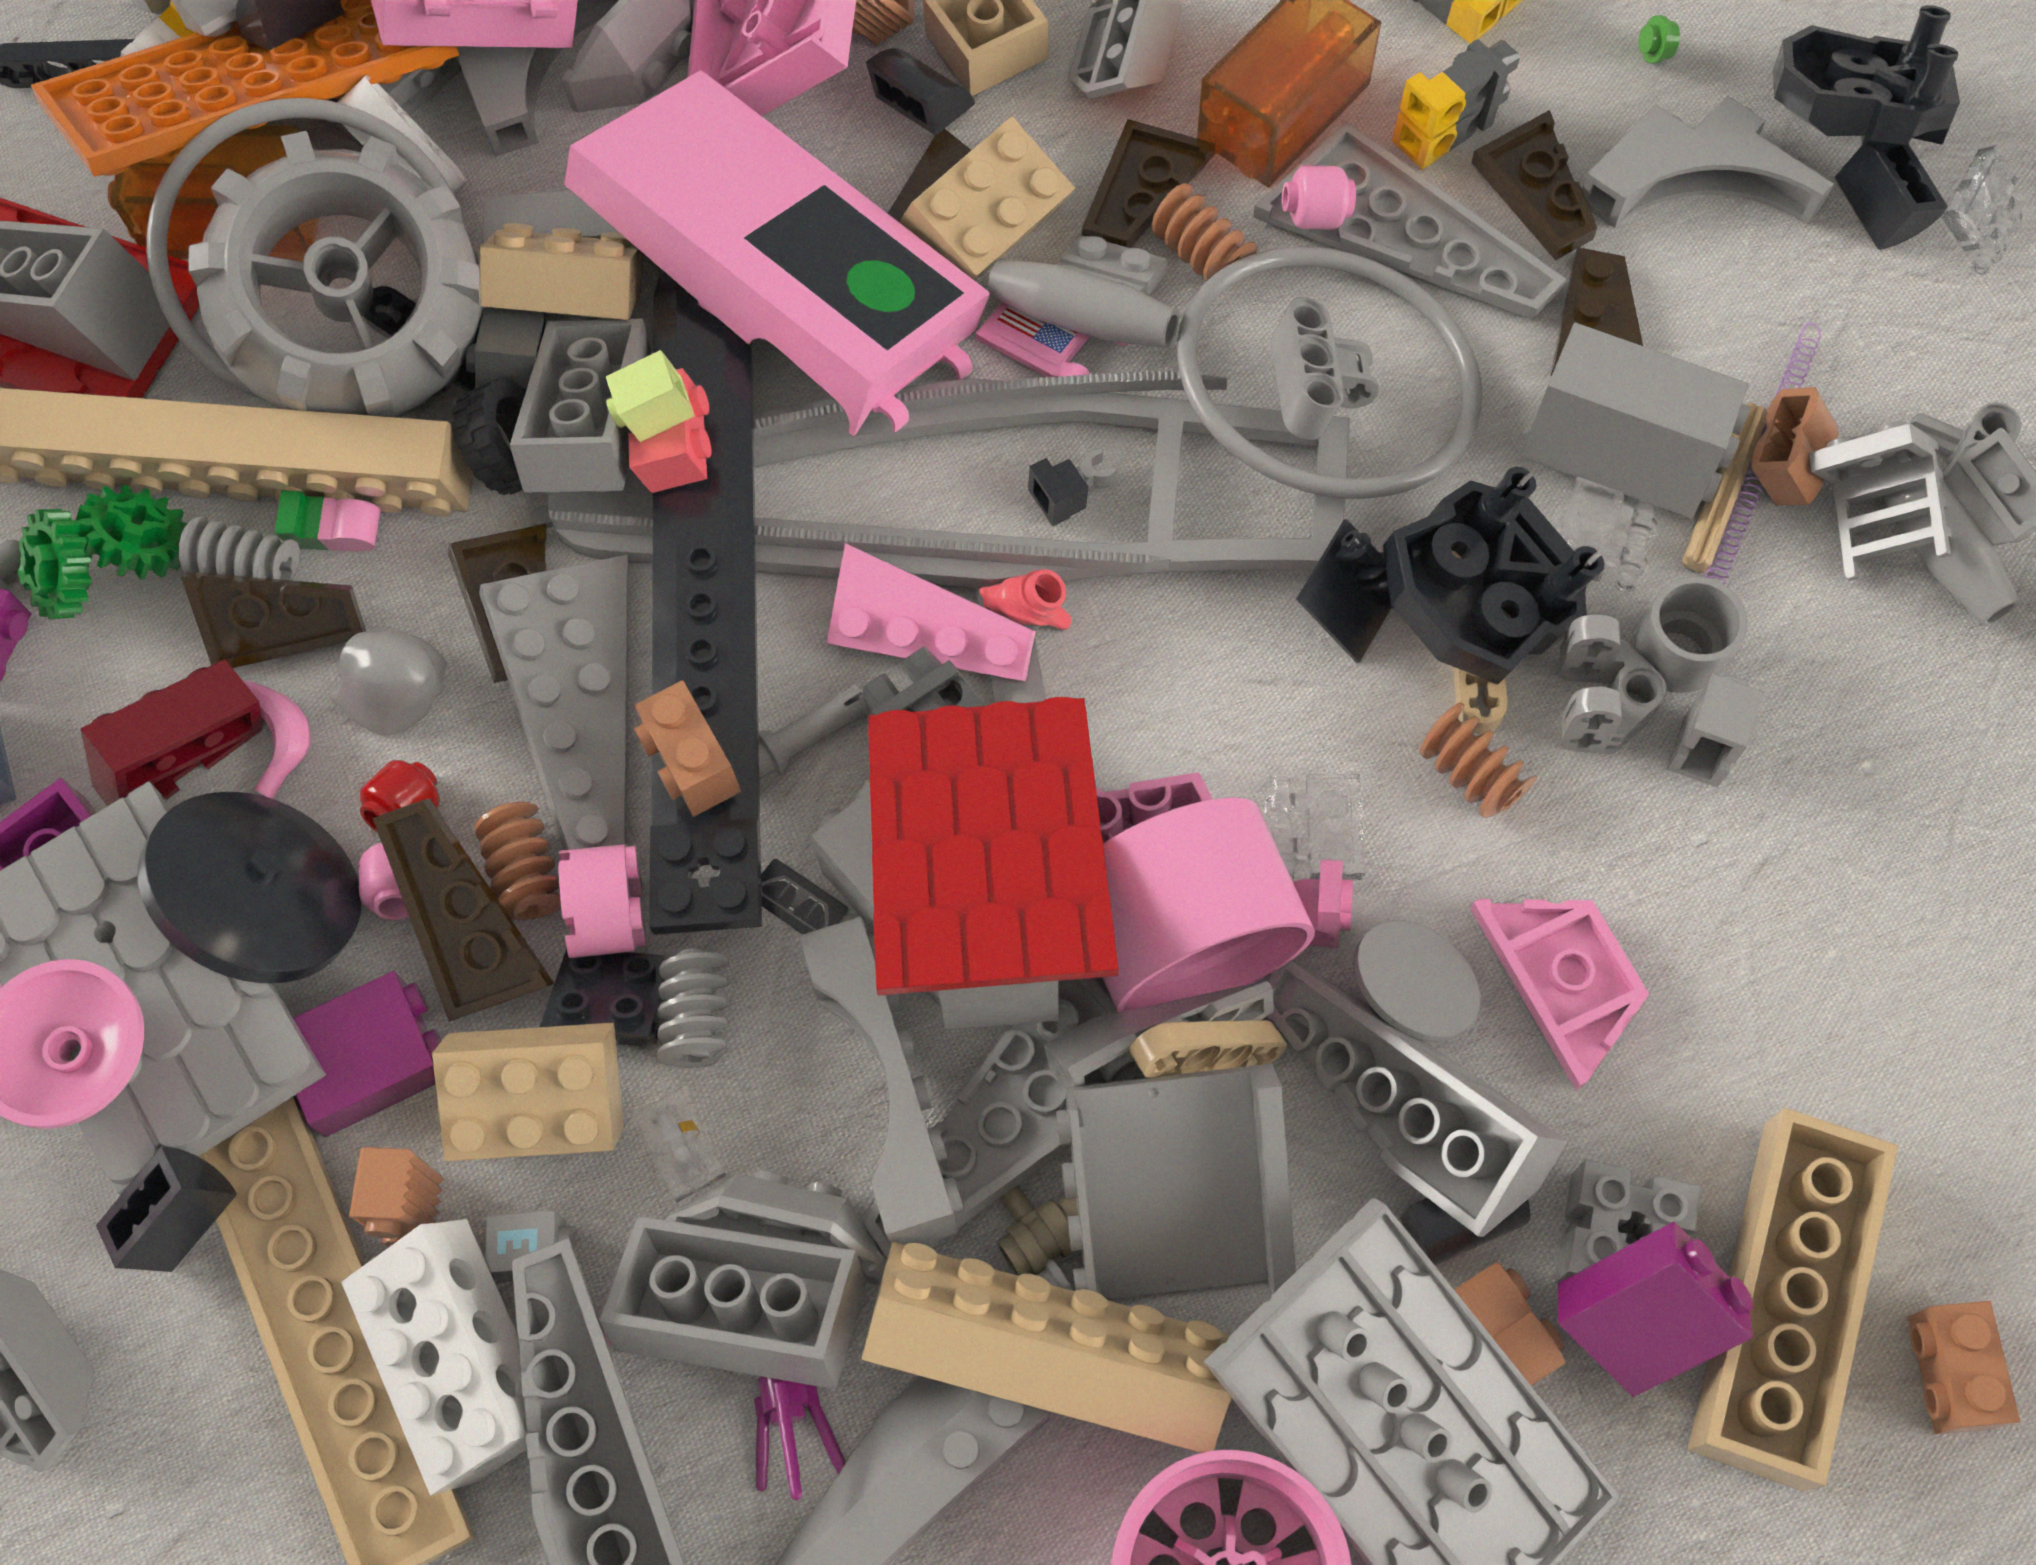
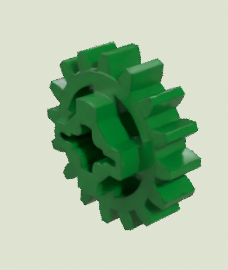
M122 485L120 493H115L109 487L104 486L101 489L100 496L89 493L86 496L84 505L79 506L76 520L80 523L78 535L87 539L84 548L85 555L97 554L100 556L97 563L98 567L103 568L109 564L117 566V575L121 577L127 573V570L135 571L140 580H145L147 572L152 570L157 576L162 578L166 576L168 567L178 570L181 566L179 543L181 534L187 523L181 522L184 512L182 509L169 510L167 508L169 502L167 497L154 500L150 497V490L146 488L140 494H134L128 485Z
M37 509L35 514L27 516L29 527H22L21 530L23 534L19 542L21 565L18 569L20 582L24 586L25 591L31 590L30 604L32 607H38L39 616L48 617V619L74 618V614H81L83 612L81 602H88L87 590L92 582L89 576V564L91 563L92 555H85L84 553L87 539L86 537H79L80 523L78 520H72L70 511H62V509Z

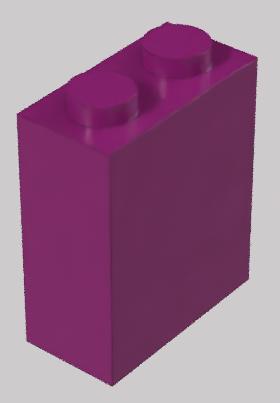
M391 971L293 1018L326 1073V1076L296 1094L308 1125L324 1137H328L436 1085L432 1052L441 1043L442 1039L435 1029L428 1031L421 1015L428 1012L429 1009L421 990L415 982L407 985L395 971Z
M1674 1221L1558 1283V1324L1632 1397L1753 1338L1750 1317L1753 1301L1746 1286L1737 1277H1729L1715 1263L1707 1246L1700 1239L1695 1238L1692 1240Z

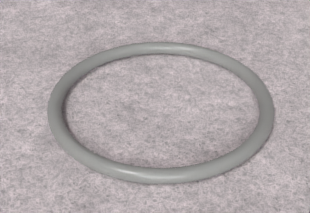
M309 98L277 99L243 107L221 117L199 132L177 154L166 170L151 206L147 227L146 253L152 287L164 317L184 347L204 367L233 387L257 398L260 397L255 395L237 379L216 350L199 334L179 302L170 275L167 255L170 216L183 183L193 168L213 148L232 135L249 127L269 121L290 118L322 119L341 123L396 146L397 153L408 162L422 180L427 182L433 189L447 186L452 193L445 178L435 164L407 136L387 122L345 104Z
M1304 246L1265 250L1246 256L1219 270L1202 285L1189 303L1180 324L1177 340L1179 374L1184 391L1201 422L1231 454L1262 475L1286 486L1316 495L1343 499L1378 498L1403 493L1433 480L1447 470L1462 455L1476 431L1482 405V382L1478 363L1463 331L1441 303L1425 289L1396 270L1369 258L1341 250ZM1314 266L1336 269L1358 275L1386 287L1404 298L1427 317L1442 335L1454 355L1462 382L1463 398L1459 420L1452 435L1434 455L1411 469L1378 478L1351 479L1325 476L1291 466L1270 456L1245 439L1226 421L1212 402L1203 384L1197 360V339L1201 323L1209 307L1218 296L1238 281L1255 273L1281 267Z

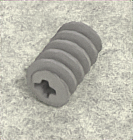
M200 515L191 519L181 534L179 560L184 572L293 580L300 561V548L298 542L292 539L285 540L281 544L280 538L276 535L269 534L263 539L261 532L251 529L245 533L244 529L239 525L233 524L226 528L225 523L221 520L215 519L208 523L207 518Z
M702 948L669 950L663 954L662 957L666 960L659 967L661 978L666 980L659 987V995L666 1002L662 1003L658 1008V1016L665 1023L660 1025L657 1030L659 1041L663 1042L664 1045L659 1047L656 1057L660 1063L675 1067L702 1068L711 1066L716 1063V1060L711 1058V1053L727 1048V1041L713 1037L712 1031L721 1030L728 1026L727 1019L712 1015V1010L728 1006V999L713 994V989L726 987L729 984V979L726 976L713 973V969L727 966L729 958L726 955Z

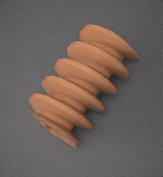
M1183 183L1170 191L1160 203L1153 218L1152 232L1159 239L1165 240V244L1171 251L1178 252V256L1184 263H1190L1192 270L1197 275H1203V279L1206 282L1227 265L1255 254L1257 247L1254 242H1247L1242 245L1244 240L1243 232L1241 230H1234L1229 233L1232 225L1230 220L1221 218L1216 221L1219 214L1217 208L1208 206L1204 209L1205 198L1201 194L1192 196V186Z
M1459 702L1446 711L1431 727L1420 748V755L1425 759L1438 756L1434 769L1440 774L1453 770L1449 784L1456 789L1468 785L1464 799L1469 803L1484 799L1479 808V814L1484 818L1492 817L1517 802L1532 787L1538 776L1533 775L1520 781L1517 777L1525 763L1518 760L1505 766L1502 762L1509 748L1504 745L1490 751L1488 746L1494 733L1489 730L1476 737L1473 731L1480 719L1477 716H1473L1460 722L1458 717L1465 705Z
M517 801L495 807L482 815L474 828L476 837L481 841L479 850L482 857L486 860L484 868L486 874L491 879L490 888L512 920L519 921L545 917L561 909L560 895L550 894L559 888V878L554 875H546L553 870L555 862L552 857L541 856L548 851L550 845L546 838L537 837L543 832L544 824L539 819L530 818L539 810L536 804Z

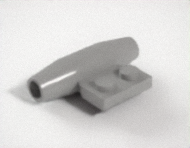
M1081 235L1061 257V266L1049 263L999 259L994 264L988 280V291L991 297L1041 322L1109 342L1167 348L1172 343L1179 324V311L1149 296L1166 276L1167 258L1149 254L1143 249H1131L1109 243L1096 236L1088 237Z
M2002 427L1957 457L1945 480H1940L1942 497L1946 498L1948 508L1944 509L1946 525L1951 528L1952 538H1949L1951 555L1942 558L1936 555L1935 542L1914 547L1937 581L1983 625L2002 618L2020 603V599L1994 546L2021 542L2036 532V470ZM1925 484L1882 496L1887 508L1926 498L1928 494ZM1931 514L1899 521L1896 524L1903 534L1931 527Z

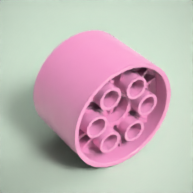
M1230 797L1186 805L1143 821L1103 843L1119 968L1118 976L1103 977V980L1117 1013L1256 983L1292 961L1307 948L1314 938L1315 930L1264 817L1258 805L1252 800Z
M1216 1450L1192 1455L1174 1463L1155 1476L1140 1491L1125 1514L1115 1539L1110 1565H1148L1156 1557L1164 1556L1171 1558L1177 1565H1216V1562L1221 1560L1224 1561L1225 1565H1352L1349 1548L1340 1523L1318 1490L1298 1472L1285 1464L1264 1455L1241 1450ZM1218 1478L1242 1481L1234 1516H1223L1221 1513ZM1200 1506L1209 1512L1213 1521V1529L1210 1536L1197 1540L1185 1534L1181 1527L1180 1518L1183 1510L1187 1507ZM1151 1511L1176 1536L1177 1541L1173 1548L1139 1532ZM1250 1511H1258L1269 1519L1272 1526V1535L1266 1544L1253 1545L1243 1537L1241 1520L1244 1514ZM1304 1525L1316 1549L1281 1559V1551L1275 1546ZM1222 1548L1221 1552H1217L1212 1557L1207 1555L1212 1550Z

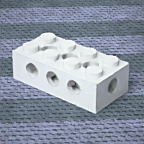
M467 1219L420 1224L341 1281L430 1496L477 1483L527 1450L518 1334Z

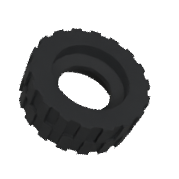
M505 378L493 379L458 397L455 401L457 404L452 409L453 421L451 424L456 438L454 440L457 448L461 451L462 459L466 466H469L473 471V475L478 481L481 480L485 487L491 491H498V494L506 495L510 493L512 495L523 489L512 452L505 443L498 424L503 429L510 443L526 390L517 386V383L512 380L505 381Z

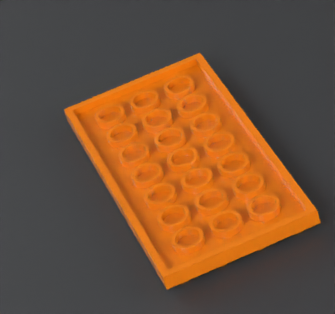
M341 0L344 11L343 15L271 50L243 39L236 20L232 22L233 27L229 31L219 36L208 37L195 33L32 84L31 87L38 104L94 177L99 175L112 176L126 171L129 165L147 159L161 160L172 156L177 149L185 147L205 127L240 108L260 102L287 98L341 99L365 75L370 77L369 82L371 85L376 83L390 84L398 81L403 74L418 69L430 70L438 68L445 63V60L459 56L457 46L383 45L371 0ZM267 122L249 127L247 129L261 127L265 125Z

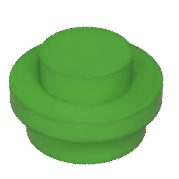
M1655 15L1649 19L1647 24L1641 29L1638 40L1639 49L1648 63H1661L1664 59H1670L1675 55L1680 42L1679 26L1675 21H1670L1663 15Z

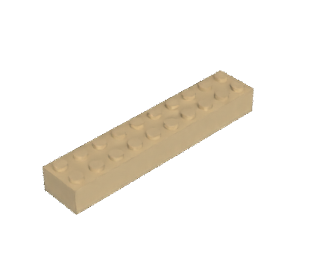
M0 388V482L18 483L20 478L35 479L41 484L53 487H65L67 481L82 482L85 486L101 490L104 486L114 490L115 485H128L138 492L146 488L150 490V494H161L162 489H174L184 495L196 498H208L210 492L226 493L230 498L246 502L257 501L258 496L275 497L279 501L281 490L301 491L305 496L335 498L336 500H363L380 507L381 511L389 513L401 512L402 507L420 508V511L423 513L442 517L449 516L450 511L468 512L473 471L469 466H466L462 459L461 451L457 448L454 440L456 439L455 433L452 431V426L448 421Z

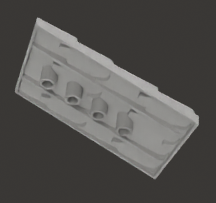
M150 781L130 792L128 797L120 798L79 823L80 826L72 827L32 851L30 856H24L0 871V983L2 987L20 973L42 963L63 959L84 960L100 965L121 978L130 987L141 1007L144 1020V1043L140 1060L132 1077L118 1096L105 1108L93 1116L78 1122L106 1177L111 1180L119 1195L124 1192L161 1146L181 1149L199 1157L326 1076L325 1071L273 984L242 981L221 975L201 966L173 946L149 916L139 891L138 864L140 854L157 822L169 811L161 794ZM81 1045L75 1047L70 1052L69 1061H73L79 1055Z
M1372 1198L1354 1215L1355 1218L1353 1220H1349L1313 1255L1314 1258L1304 1263L1270 1296L1271 1299L1268 1302L1265 1301L1227 1338L1228 1341L1225 1344L1222 1343L1203 1362L1257 1431L1267 1439L1285 1464L1309 1481L1323 1496L1337 1517L1345 1537L1367 1565H1558L1614 1505L1620 1496L1387 1205Z

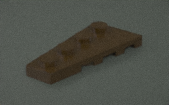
M430 798L373 818L449 1022L554 984Z

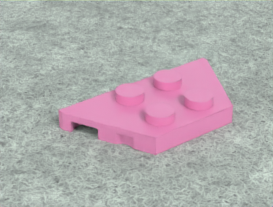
M1479 899L1473 902L1470 908L1471 912L1574 1089L1582 1088L1648 997L1649 992L1593 900H1566L1559 904L1539 899H1524L1521 904L1491 903V899Z

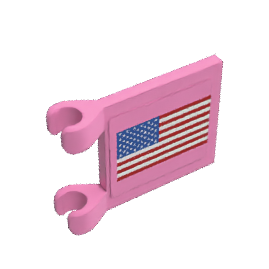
M1003 302L975 333L976 339L1045 377L1090 375L1086 367L1070 362L1090 336L1041 322ZM1117 343L1121 346L1126 345V343Z

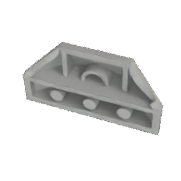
M619 0L595 25L578 52L574 68L569 67L562 77L571 109L580 113L642 103L653 90L660 88L667 75L676 65L690 55L693 25L691 0Z
M1094 0L1087 12L1068 79L1090 99L1162 83L1182 12L1180 0Z
M756 1170L754 1177L737 1174L667 1217L668 1221L855 1250L867 1283L880 1286L886 1266L885 1260L847 1198L841 1197V1189L818 1182H810L808 1190L787 1185V1177L771 1171Z
M0 1269V1455L19 1464L29 1465L37 1472H43L52 1467L79 1431L94 1369L35 1283Z

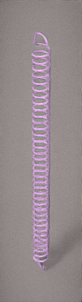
M1806 323L1804 325L1776 395L1782 390V385L1785 387L1784 389H1789L1785 386L1786 383H1792L1802 388L1800 385L1805 382L1803 378L1808 375L1806 370L1810 369L1808 363L1813 361L1811 356L1816 354L1814 349L1818 348L1819 345L1815 340L1810 338L1801 339V336L1808 325H1813L1819 331V337L1817 338V341H1819L1821 331L1816 324ZM1801 341H1813L1816 343V347L1806 346ZM1798 348L1812 349L1813 354L1803 353ZM1802 354L1810 357L1811 360L1806 362L1798 359L1796 355ZM1793 362L1805 363L1808 367L1803 369L1795 366ZM1790 369L1802 370L1805 372V375L1794 374ZM1788 376L1801 378L1802 382H1793L1788 379ZM1766 423L1761 436L1764 434L1765 429L1768 430ZM1752 460L1747 470V473L1752 477H1746L1745 475L1741 486L1746 492L1739 491L1735 501L1740 507H1735L1734 504L1732 511L1734 510L1737 514L1732 515L1731 512L1729 519L1731 518L1735 522H1729L1728 520L1727 525L1731 529L1726 530L1725 528L1724 530L1728 537L1723 538L1722 535L1721 541L1726 545H1720L1719 543L1718 548L1722 552L1717 553L1716 551L1715 556L1720 560L1714 561L1713 559L1712 562L1717 568H1711L1710 565L1709 569L1705 572L1707 578L1720 579L1724 585L1726 582L1723 578L1729 576L1725 570L1732 569L1729 563L1735 561V558L1732 556L1738 553L1735 547L1741 546V543L1738 541L1744 538L1741 532L1747 530L1745 525L1750 523L1747 517L1753 515L1751 510L1756 507L1753 502L1759 500L1757 494L1762 492L1759 487L1763 485H1755L1747 480H1759L1758 477L1751 473L1753 469L1749 470L1750 466H1752ZM1744 486L1755 487L1759 490V492H1751L1747 490ZM1742 494H1751L1756 497V500L1747 499ZM1739 501L1749 502L1753 505V507H1745L1741 505ZM1736 509L1747 510L1750 512V515L1741 514ZM1733 516L1743 517L1747 522H1739ZM1730 524L1741 525L1744 527V530L1735 529ZM1727 532H1736L1740 534L1742 537L1736 538L1729 535ZM1724 539L1734 540L1738 542V545H1731ZM1721 547L1732 548L1735 550V553H1729ZM1718 555H1727L1732 558V561L1724 560ZM1715 562L1725 563L1729 568L1720 567ZM1712 570L1722 571L1726 573V576L1718 575ZM1710 571L1715 576H1708V572Z

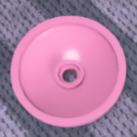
M63 959L42 963L29 968L11 979L0 989V1116L29 1128H60L73 1125L93 1116L118 1096L129 1082L138 1065L144 1043V1020L141 1007L130 987L121 978L108 969L92 962ZM81 1045L79 1055L73 1061H69L70 1052L75 1047Z

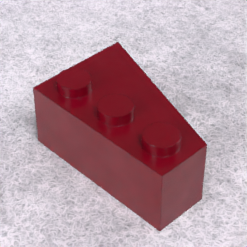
M224 659L209 667L196 669L186 678L166 688L150 691L142 696L140 700L118 711L102 714L90 724L80 728L92 787L104 803L109 806L122 797H128L130 792L149 781L168 800L180 791L175 782L200 764H203L209 770L261 732L262 725L259 700Z

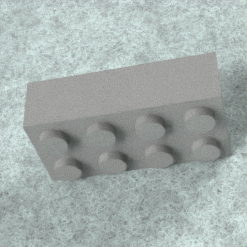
M643 318L628 320L547 321L510 442L511 452L524 493L623 491L629 469L628 433L632 432L627 426L619 428L608 410L606 400L612 398L606 376L651 355Z
M637 1216L599 1322L619 1352L837 1389L867 1286V1279L855 1250Z

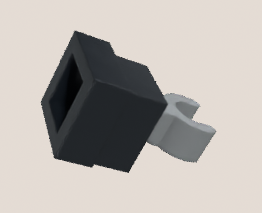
M1095 448L1089 451L1084 461L1079 463L1077 467L1074 466L1070 459L1052 466L1047 458L1029 466L1028 491L1052 526L1086 509L1088 488L1092 486L1106 487L1115 481V466L1109 467L1104 471H1099L1093 467L1102 463L1103 448Z

